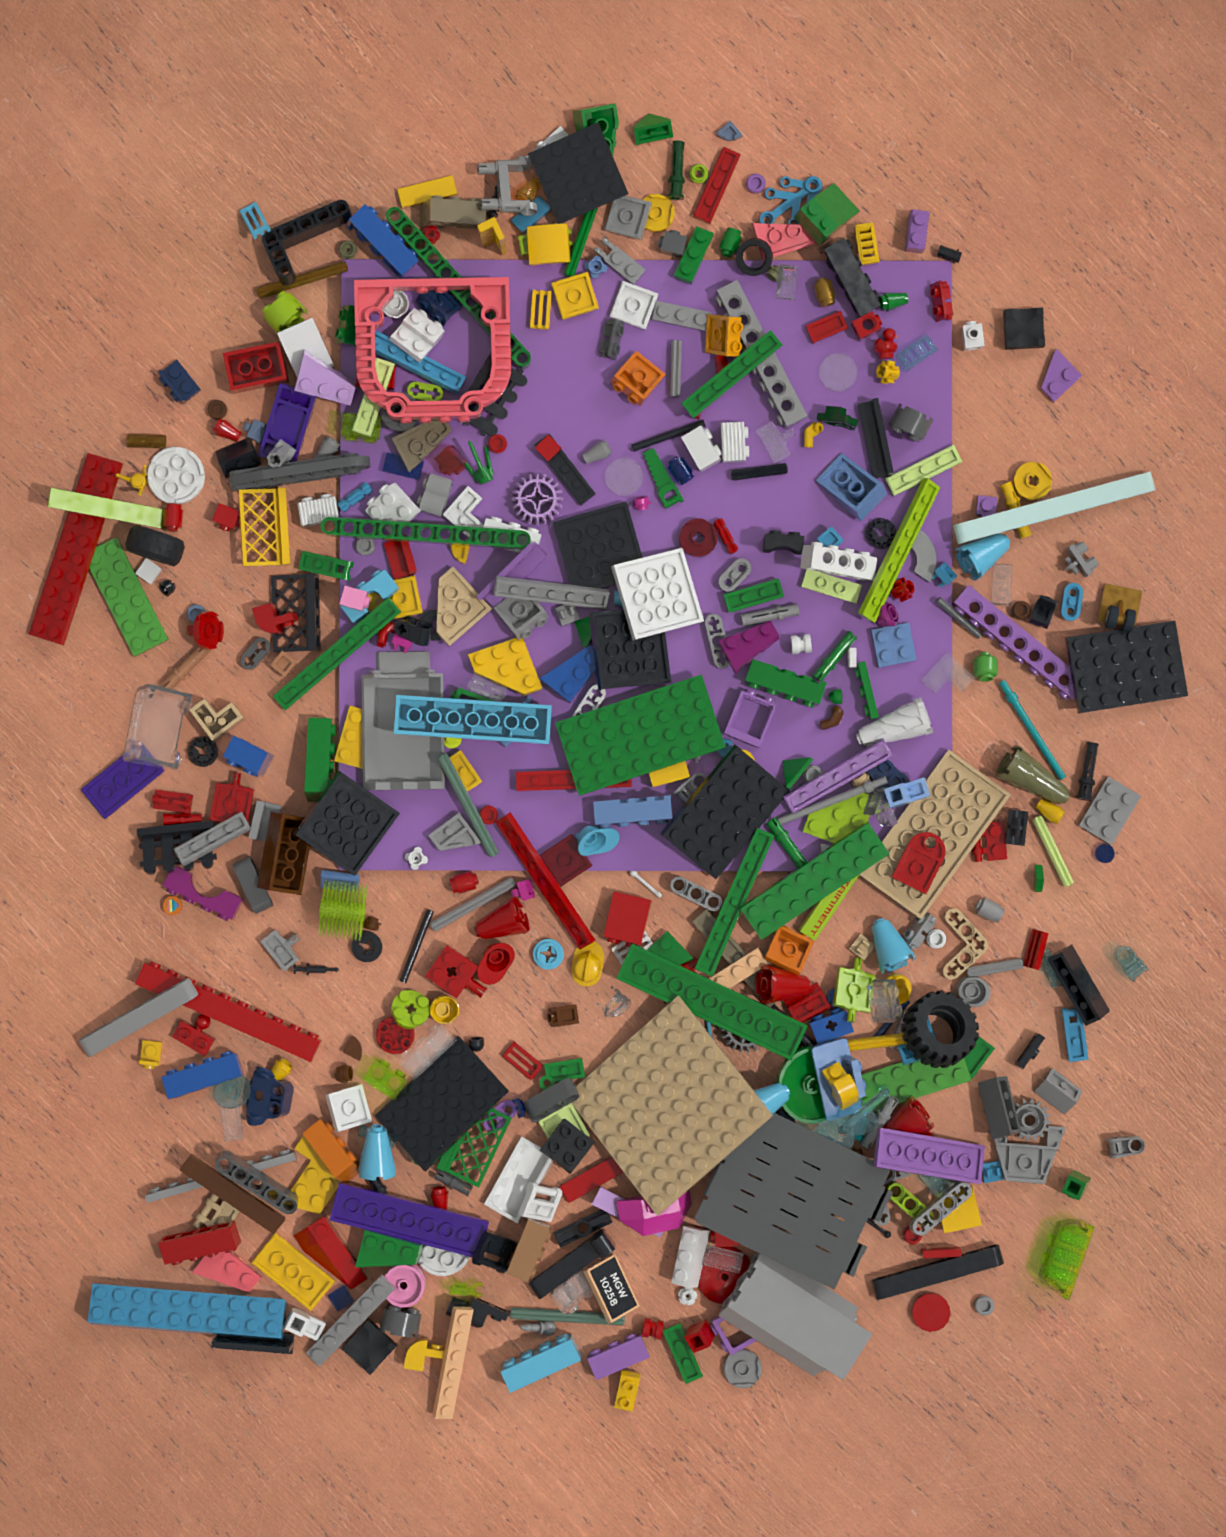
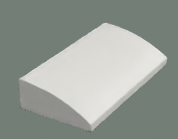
M521 1137L484 1205L510 1220L520 1223L523 1217L518 1212L526 1195L527 1184L533 1182L540 1186L553 1160L540 1151L541 1146Z

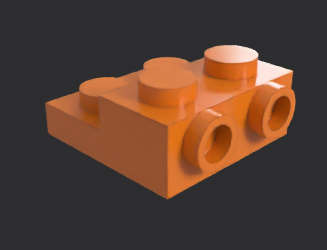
M635 351L614 375L610 383L613 384L612 387L616 392H623L627 395V399L631 404L641 406L666 374L638 351Z
M782 926L776 930L764 959L799 976L814 941L804 934L794 932L787 926Z

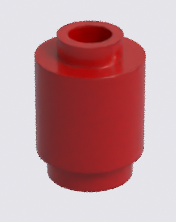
M167 503L166 508H164L163 527H166V531L178 532V529L182 528L183 522L182 505Z
M472 871L454 875V878L449 879L454 894L477 889L476 885L479 884L477 874H472Z

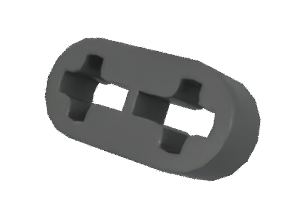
M257 638L242 655L241 665L247 670L255 669L270 652V642L265 638ZM265 641L267 649L265 651L260 650L257 654L256 651L259 649L257 644L259 642L264 643ZM255 654L256 656L252 660L254 665L249 664L246 666L247 661L245 658H251Z

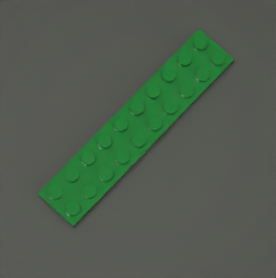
M633 943L616 978L667 1003H671L677 996H680L695 1016L791 1061L808 1027L803 1022Z

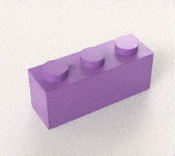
M635 1332L625 1336L626 1340L621 1342L615 1340L607 1344L608 1347L605 1349L596 1348L589 1352L590 1355L587 1356V1360L596 1380L650 1358L641 1333L637 1335Z

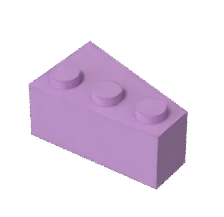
M304 350L294 391L351 406L356 382L328 366L324 361L319 360L307 350Z

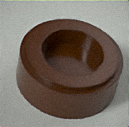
M214 400L209 404L208 413L213 419H223L227 415L228 409L224 402Z

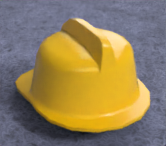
M593 942L581 950L576 947L571 968L572 977L577 984L584 987L596 984L602 974L604 951L597 942Z

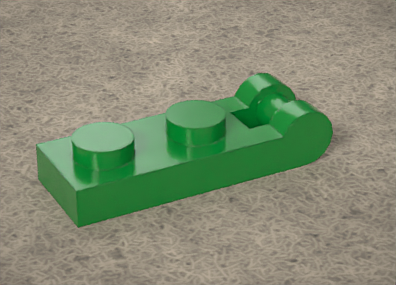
M302 551L298 569L350 581L351 575L349 574L354 562ZM339 565L343 566L342 573L337 572Z

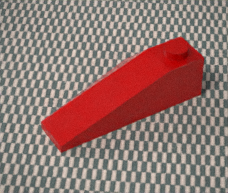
M327 1214L294 1235L306 1254L351 1290L368 1279L361 1267H355L356 1259Z

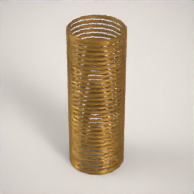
M127 434L126 445L127 448L163 449L166 448V435Z

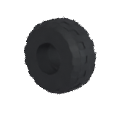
M134 525L130 528L125 543L127 551L170 566H176L180 563L185 548L183 540L140 525Z

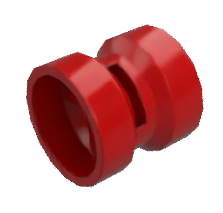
M645 1318L642 1337L648 1338L651 1336L654 1339L661 1340L664 1321L658 1320L655 1322Z

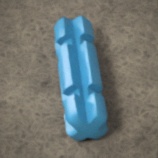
M367 482L362 484L360 489L357 488L346 496L345 500L342 499L338 502V506L343 512L350 509V505L354 506L362 500L365 494L368 495L372 492V488Z

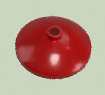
M731 1246L710 1249L704 1256L698 1284L699 1290L710 1301L723 1304L733 1293L738 1278L748 1269L750 1265L749 1259L743 1252ZM726 1273L729 1277L727 1280H723L721 1275Z

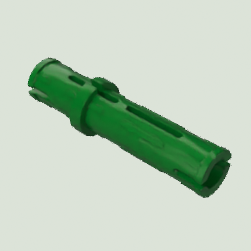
M847 631L828 657L822 660L823 663L812 676L817 678L816 680L819 682L820 680L823 681L828 673L836 668L837 662L853 642L857 640V637L853 636L852 632Z
M775 816L769 820L766 825L775 835L774 839L776 842L779 841L796 867L799 868L807 862L789 837V832L784 830L779 823L777 817Z

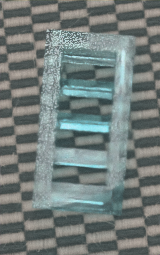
M926 334L897 354L896 358L905 371L908 372L938 349ZM925 341L931 350L927 351L922 342ZM918 345L920 346V348L922 349V351L925 353L923 356L921 355V353H920V352L918 351V349L916 348ZM911 350H913L918 356L917 360L910 352ZM907 354L910 357V359L912 360L911 364L908 362L904 355Z

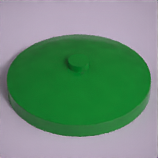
M814 1046L796 1050L792 1061L786 1058L779 1068L775 1084H785L790 1091V1095H788L789 1100L781 1106L782 1109L792 1118L810 1124L827 1120L824 1114L811 1054V1048Z

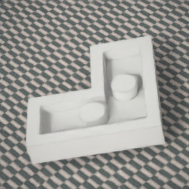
M467 486L444 512L443 516L455 526L483 528L484 525L471 514L483 498ZM463 532L468 538L470 537V533Z

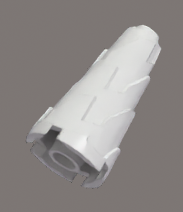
M919 697L884 715L880 719L861 727L856 736L860 745L864 744V746L869 747L881 739H884L885 742H894L922 735H930L934 732L930 726L931 722L925 705L922 702V698Z

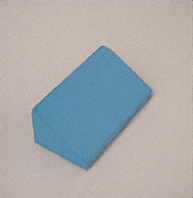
M540 196L532 201L537 204V214L524 216L520 212L511 219V222L523 235L527 232V227L534 226L552 211L551 206Z

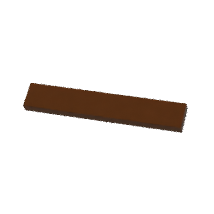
M193 1154L181 1166L180 1171L272 1234H275L285 1221L283 1215Z

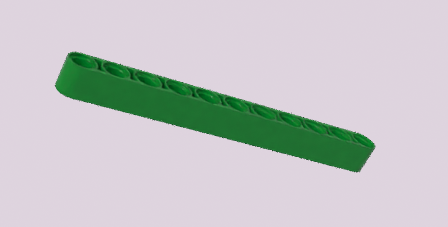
M391 207L388 209L386 218L389 225L417 253L420 260L437 278H443L441 273L444 270L451 271V275L448 278H462L400 208ZM394 213L400 215V219L397 221H392L390 217ZM409 227L413 229L411 235H404L403 230ZM422 241L426 246L424 249L419 250L415 246L418 242ZM431 256L439 258L435 264L429 263L428 259ZM448 290L491 338L490 327L485 326L479 319L482 310L480 305L476 303L475 306L470 307L466 304L467 300L471 298L470 290H463L461 292ZM488 312L490 315L489 320L496 317L493 312ZM510 331V341L515 343L514 348L511 349V361L519 369H526L531 365V355ZM520 355H525L528 357V360L522 364L517 361V358Z
M326 517L321 521L320 525L323 533L330 537L523 550L531 543L529 533L523 530ZM333 522L335 524L334 530L326 531V524ZM349 523L353 524L354 530L351 533H346L344 530L345 526ZM366 525L373 526V532L371 534L364 533V527ZM386 526H391L393 528L392 533L388 536L384 535L383 529ZM407 527L411 528L412 534L409 537H404L402 530ZM424 529H430L431 535L428 538L421 537V532ZM444 530H448L451 533L450 537L446 540L440 538V534ZM464 531L470 533V537L466 541H462L459 538L460 534ZM481 533L489 534L488 541L480 542L479 535ZM501 534L508 536V541L504 544L498 542V537ZM519 536H526L528 538L527 543L524 545L518 544L517 539Z

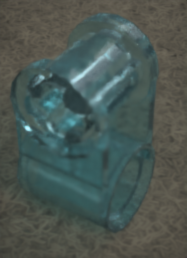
M1121 945L1114 950L1115 959L1132 982H1135L1136 978L1144 971H1149L1144 962L1130 947ZM1126 949L1128 951V957L1122 960L1120 958V952Z

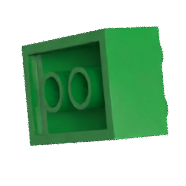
M834 183L806 203L798 211L794 219L820 246L857 215L860 210Z

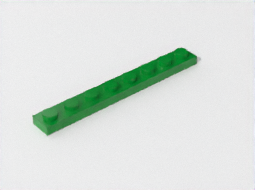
M388 597L275 693L273 697L286 711L401 613L399 607Z
M759 828L756 829L694 969L713 976L741 913L739 907L745 904L775 835Z

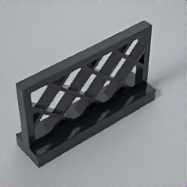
M307 573L271 576L272 604H275L277 613H280L278 616L284 615L292 606L298 612V618L303 616L306 619V625L302 629L294 624L299 633L293 639L285 633L290 627L284 628L283 634H273V652H281L282 650L284 652L321 651L319 575ZM298 579H305V587L299 591L293 584ZM277 580H284L289 585L281 592L277 589ZM291 587L298 593L292 601L284 595ZM300 596L305 600V606L301 611L294 605ZM282 597L289 603L283 611L277 607V602ZM301 634L306 638V647H299L295 643ZM284 635L290 643L285 648H278V640Z
M284 1333L283 1341L217 1335L212 1340L211 1347L293 1354L295 1334Z

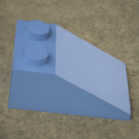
M843 453L816 479V482L860 521L887 495L880 481Z

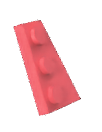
M752 223L755 237L768 243L772 249L773 257L817 244L800 224ZM759 247L762 260H765V253Z
M225 1251L219 1252V1254L213 1257L204 1256L192 1272L246 1292H250L262 1277L233 1253H225Z

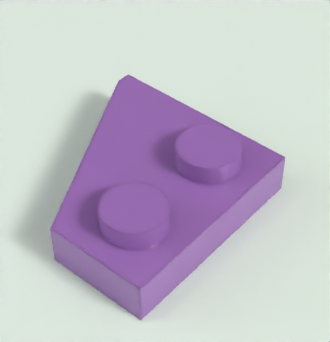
M1056 349L1040 389L1054 403L1082 375Z

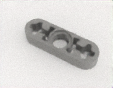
M710 614L705 619V628L713 661L717 668L725 669L730 664L726 661L725 665L722 666L721 663L717 662L720 656L719 652L715 654L714 650L718 651L721 648L715 647L712 643L715 636H720L722 639L726 638L722 619L717 614ZM711 618H714V620L719 621V623L716 624L717 631L721 629L722 633H714L713 635H710V632H713L712 625H708V622L711 621Z

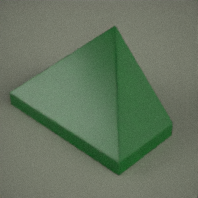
M648 113L633 127L636 145L673 137L671 119Z
M589 616L575 621L583 648L588 647L592 639Z
M807 757L782 760L785 787L788 790L814 759Z

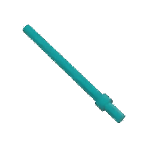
M1005 680L1001 681L998 684L1006 695L1005 699L1009 704H1012L1058 779H1064L1066 775L1019 703V697L1015 691L1012 692Z

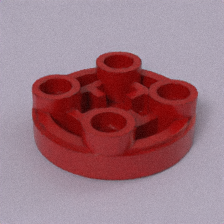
M393 1016L385 1018L379 1024L376 1031V1039L383 1051L390 1054H401L407 1051L412 1046L415 1038L414 1029L400 1027L395 1022Z

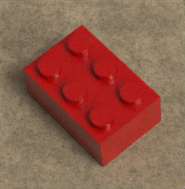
M280 342L223 353L230 391L233 394L279 385L280 383H289Z

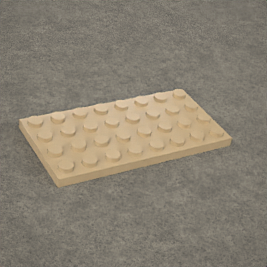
M949 749L926 779L931 796L908 804L882 840L889 855L859 874L920 919L926 914L1011 796L1009 792ZM921 832H931L939 836L946 850L945 858L927 894L891 877L908 842L913 836ZM928 837L925 840L927 848H933L936 844L935 839L932 837Z

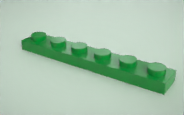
M770 330L684 400L681 405L694 419L780 349L783 344Z

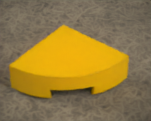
M451 545L454 557L459 562L466 564L470 546Z

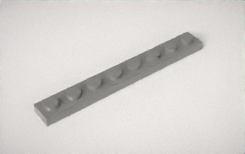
M290 1149L279 1152V1156L272 1157L270 1154L260 1157L261 1161L253 1163V1160L246 1162L258 1170H263L297 1159L296 1151L290 1152ZM242 1169L236 1171V1173L239 1175H243L246 1173ZM187 1178L186 1183L179 1184V1181L167 1184L168 1188L162 1190L160 1187L149 1189L150 1193L146 1194L145 1198L146 1202L149 1203L203 1186L193 1179Z

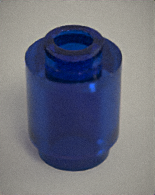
M676 456L668 462L670 466L667 469L677 483L680 482L681 485H684L694 478L692 469L683 457L678 458Z

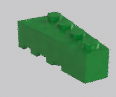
M755 659L751 661L745 679L750 688L758 690L761 687L767 689L766 693L777 696V693L785 695L784 699L795 702L797 699L803 701L802 705L813 708L814 705H820L827 682L821 680L820 683L816 682L815 679L809 676H798L793 671L781 670L777 666Z
M308 717L304 786L307 802H316L332 781L331 773H334L332 754H335V743H332L333 736H336V724H333L332 718Z

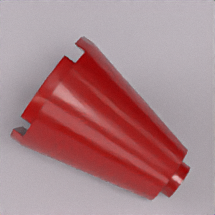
M517 897L510 898L477 921L474 927L477 937L485 940L526 934L530 931L527 913L523 914L521 901Z
M761 966V973L757 972L755 991L756 994H760L761 999L758 1000L762 1004L804 996L811 989V982L807 976L801 974L798 976L790 971L773 966Z
M911 1096L883 1128L920 1135L933 1129L934 1123H929L930 1115L918 1100L914 1102V1096Z

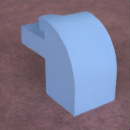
M925 778L884 789L890 808L904 806L931 796Z

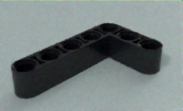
M345 200L334 201L274 227L269 232H264L262 242L281 284L291 285L296 279L295 272L285 250L346 224L352 217V212Z
M603 1228L532 1279L528 1285L538 1299H541L599 1256L603 1259L615 1250V1242Z

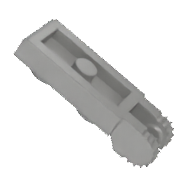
M603 237L601 242L611 250L609 255L607 256L598 247H595L593 251L604 259L607 265L634 285L646 269L619 247L614 246Z

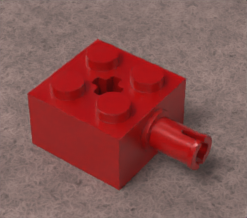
M449 944L444 948L425 976L456 999L463 989L466 988L479 998L482 997V992L487 990L486 987L473 979L478 965ZM448 967H456L455 972L457 975L453 974L450 976L449 970H447Z

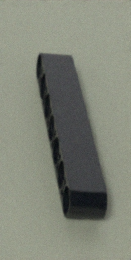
M996 1244L963 1253L961 1257H949L871 1280L876 1300L1001 1266L1004 1264L1000 1246Z

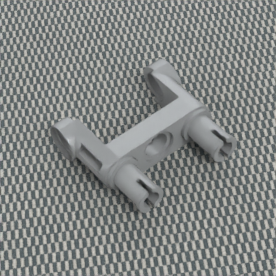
M520 156L515 160H496L494 163L478 162V175L495 174L498 198H481V211L498 210L500 213L521 212L524 216H532L538 213L536 203L530 202V200H511L508 172H524V170L533 168L529 156Z

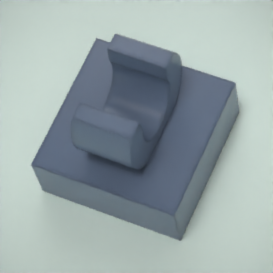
M254 419L252 424L245 422L243 429L248 432L247 437L261 444L267 425Z

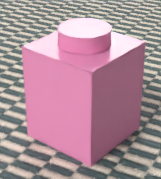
M344 586L340 605L364 612V608L368 609L371 598L368 597L369 593L366 591Z

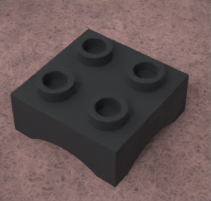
M1043 307L1005 309L1003 311L1005 350L1044 348Z
M770 530L764 536L763 553L787 550L794 555H801L804 536H800V532H789L788 535L781 534V531Z
M564 1118L541 1147L540 1151L571 1174L595 1142Z
M368 1319L342 1348L369 1375L375 1371L397 1346V1343L386 1333L379 1331L380 1328L371 1319Z

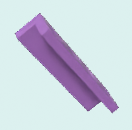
M534 541L528 544L497 576L525 579L548 555ZM496 577L476 596L480 601L485 598L493 608L505 598L493 596Z

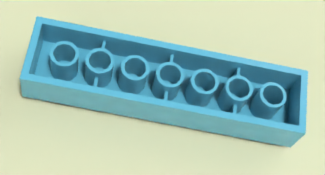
M396 695L394 734L550 744L552 705Z

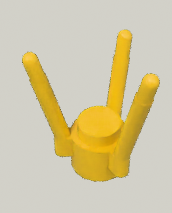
M143 465L142 473L134 474L131 478L118 473L116 477L130 482L135 489L139 490L138 495L141 496L145 492L144 488L147 486V466Z

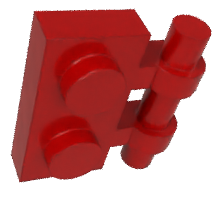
M1004 821L991 822L981 836L986 838V848H981V840L979 839L973 847L974 849H972L975 862H982V854L986 853L988 861L1007 859Z

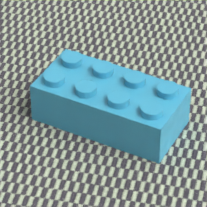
M567 1333L561 1334L552 1343L546 1341L540 1344L537 1350H526L517 1359L511 1357L505 1360L500 1372L509 1392H514L581 1361V1353L572 1333L569 1335Z

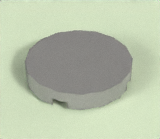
M742 1349L733 1355L729 1354L724 1362L725 1377L735 1387H751L761 1377V1361L750 1350Z

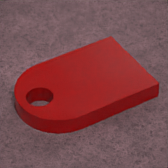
M921 832L913 836L908 842L891 877L927 894L945 858L946 850L941 838L931 832ZM928 837L935 839L936 844L933 848H927L925 845V840Z

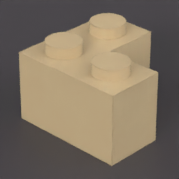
M204 698L189 710L212 741H217L246 719L232 702L217 713L210 702Z

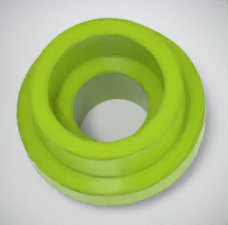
M696 164L691 167L689 177L694 183H703L708 177V170L704 165ZM697 171H700L702 173V176L696 177L695 173Z

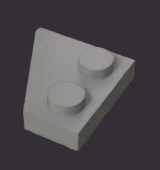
M460 813L428 835L439 851L481 843Z

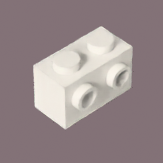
M699 426L681 437L700 471L703 472L722 461L720 457L722 452L718 445H713L710 440L713 436L708 428L704 429L703 426Z

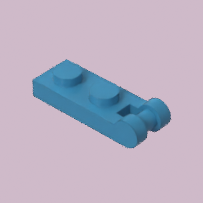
M1075 1007L1074 1009L1061 1008L1068 1062L1089 1060L1084 1022ZM1076 1016V1022L1070 1023L1069 1017Z

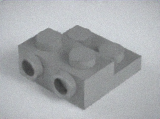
M505 598L494 607L496 613L518 640L521 638L527 639L532 634V630L537 626H544L549 617L538 601Z

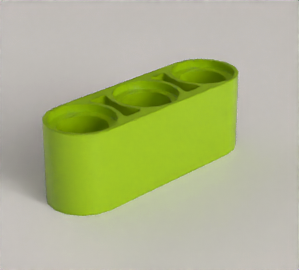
M893 1181L886 1186L888 1190H891L893 1186L900 1187V1193L896 1196L892 1195L890 1199L913 1219L927 1208L899 1182ZM913 1199L915 1202L914 1206L910 1209L906 1208V1200ZM930 1211L929 1217L933 1220L934 1216L933 1213Z

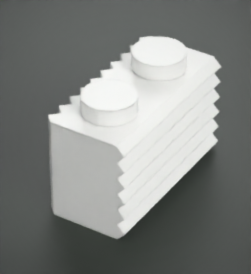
M744 422L721 423L722 463L746 462V457H749V446H745V438H748V427H744Z
M331 494L321 495L320 499L313 500L312 497L303 498L301 502L297 503L302 527L319 525L326 517L340 518L337 499L335 496L332 497Z

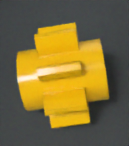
M882 361V364L878 365L876 369L877 378H881V383L894 384V381L899 378L900 370L898 366H895V361Z

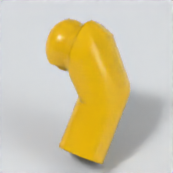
M813 422L804 430V448H813V438L824 429L822 423Z

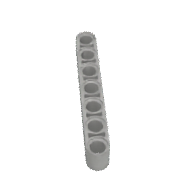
M188 977L78 1040L87 1057H91L192 1000L199 993Z

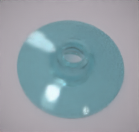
M245 1076L217 1084L213 1092L214 1099L223 1108H237L248 1100L251 1094V1084Z

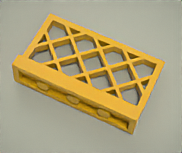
M286 488L238 490L242 567L289 565ZM265 493H272L273 502L269 506L260 499ZM243 494H251L256 499L250 507L243 502ZM257 501L266 508L260 516L251 509ZM248 511L257 518L251 526L244 520V515ZM267 511L274 516V521L270 525L261 518ZM258 520L267 527L261 535L252 528ZM249 530L258 537L252 545L245 538ZM268 530L275 535V540L271 544L262 537ZM259 540L268 546L262 554L253 547ZM251 549L259 556L255 562H247L246 554ZM269 549L276 554V561H268L264 557Z

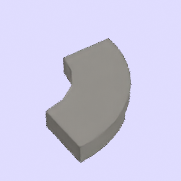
M920 530L911 548L916 556V567L913 572L927 582H930L936 569V552L929 537Z

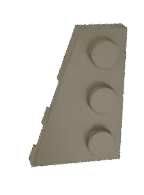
M431 420L430 423H422L393 437L392 441L408 472L410 473L452 432V429L448 422L442 423L439 420Z

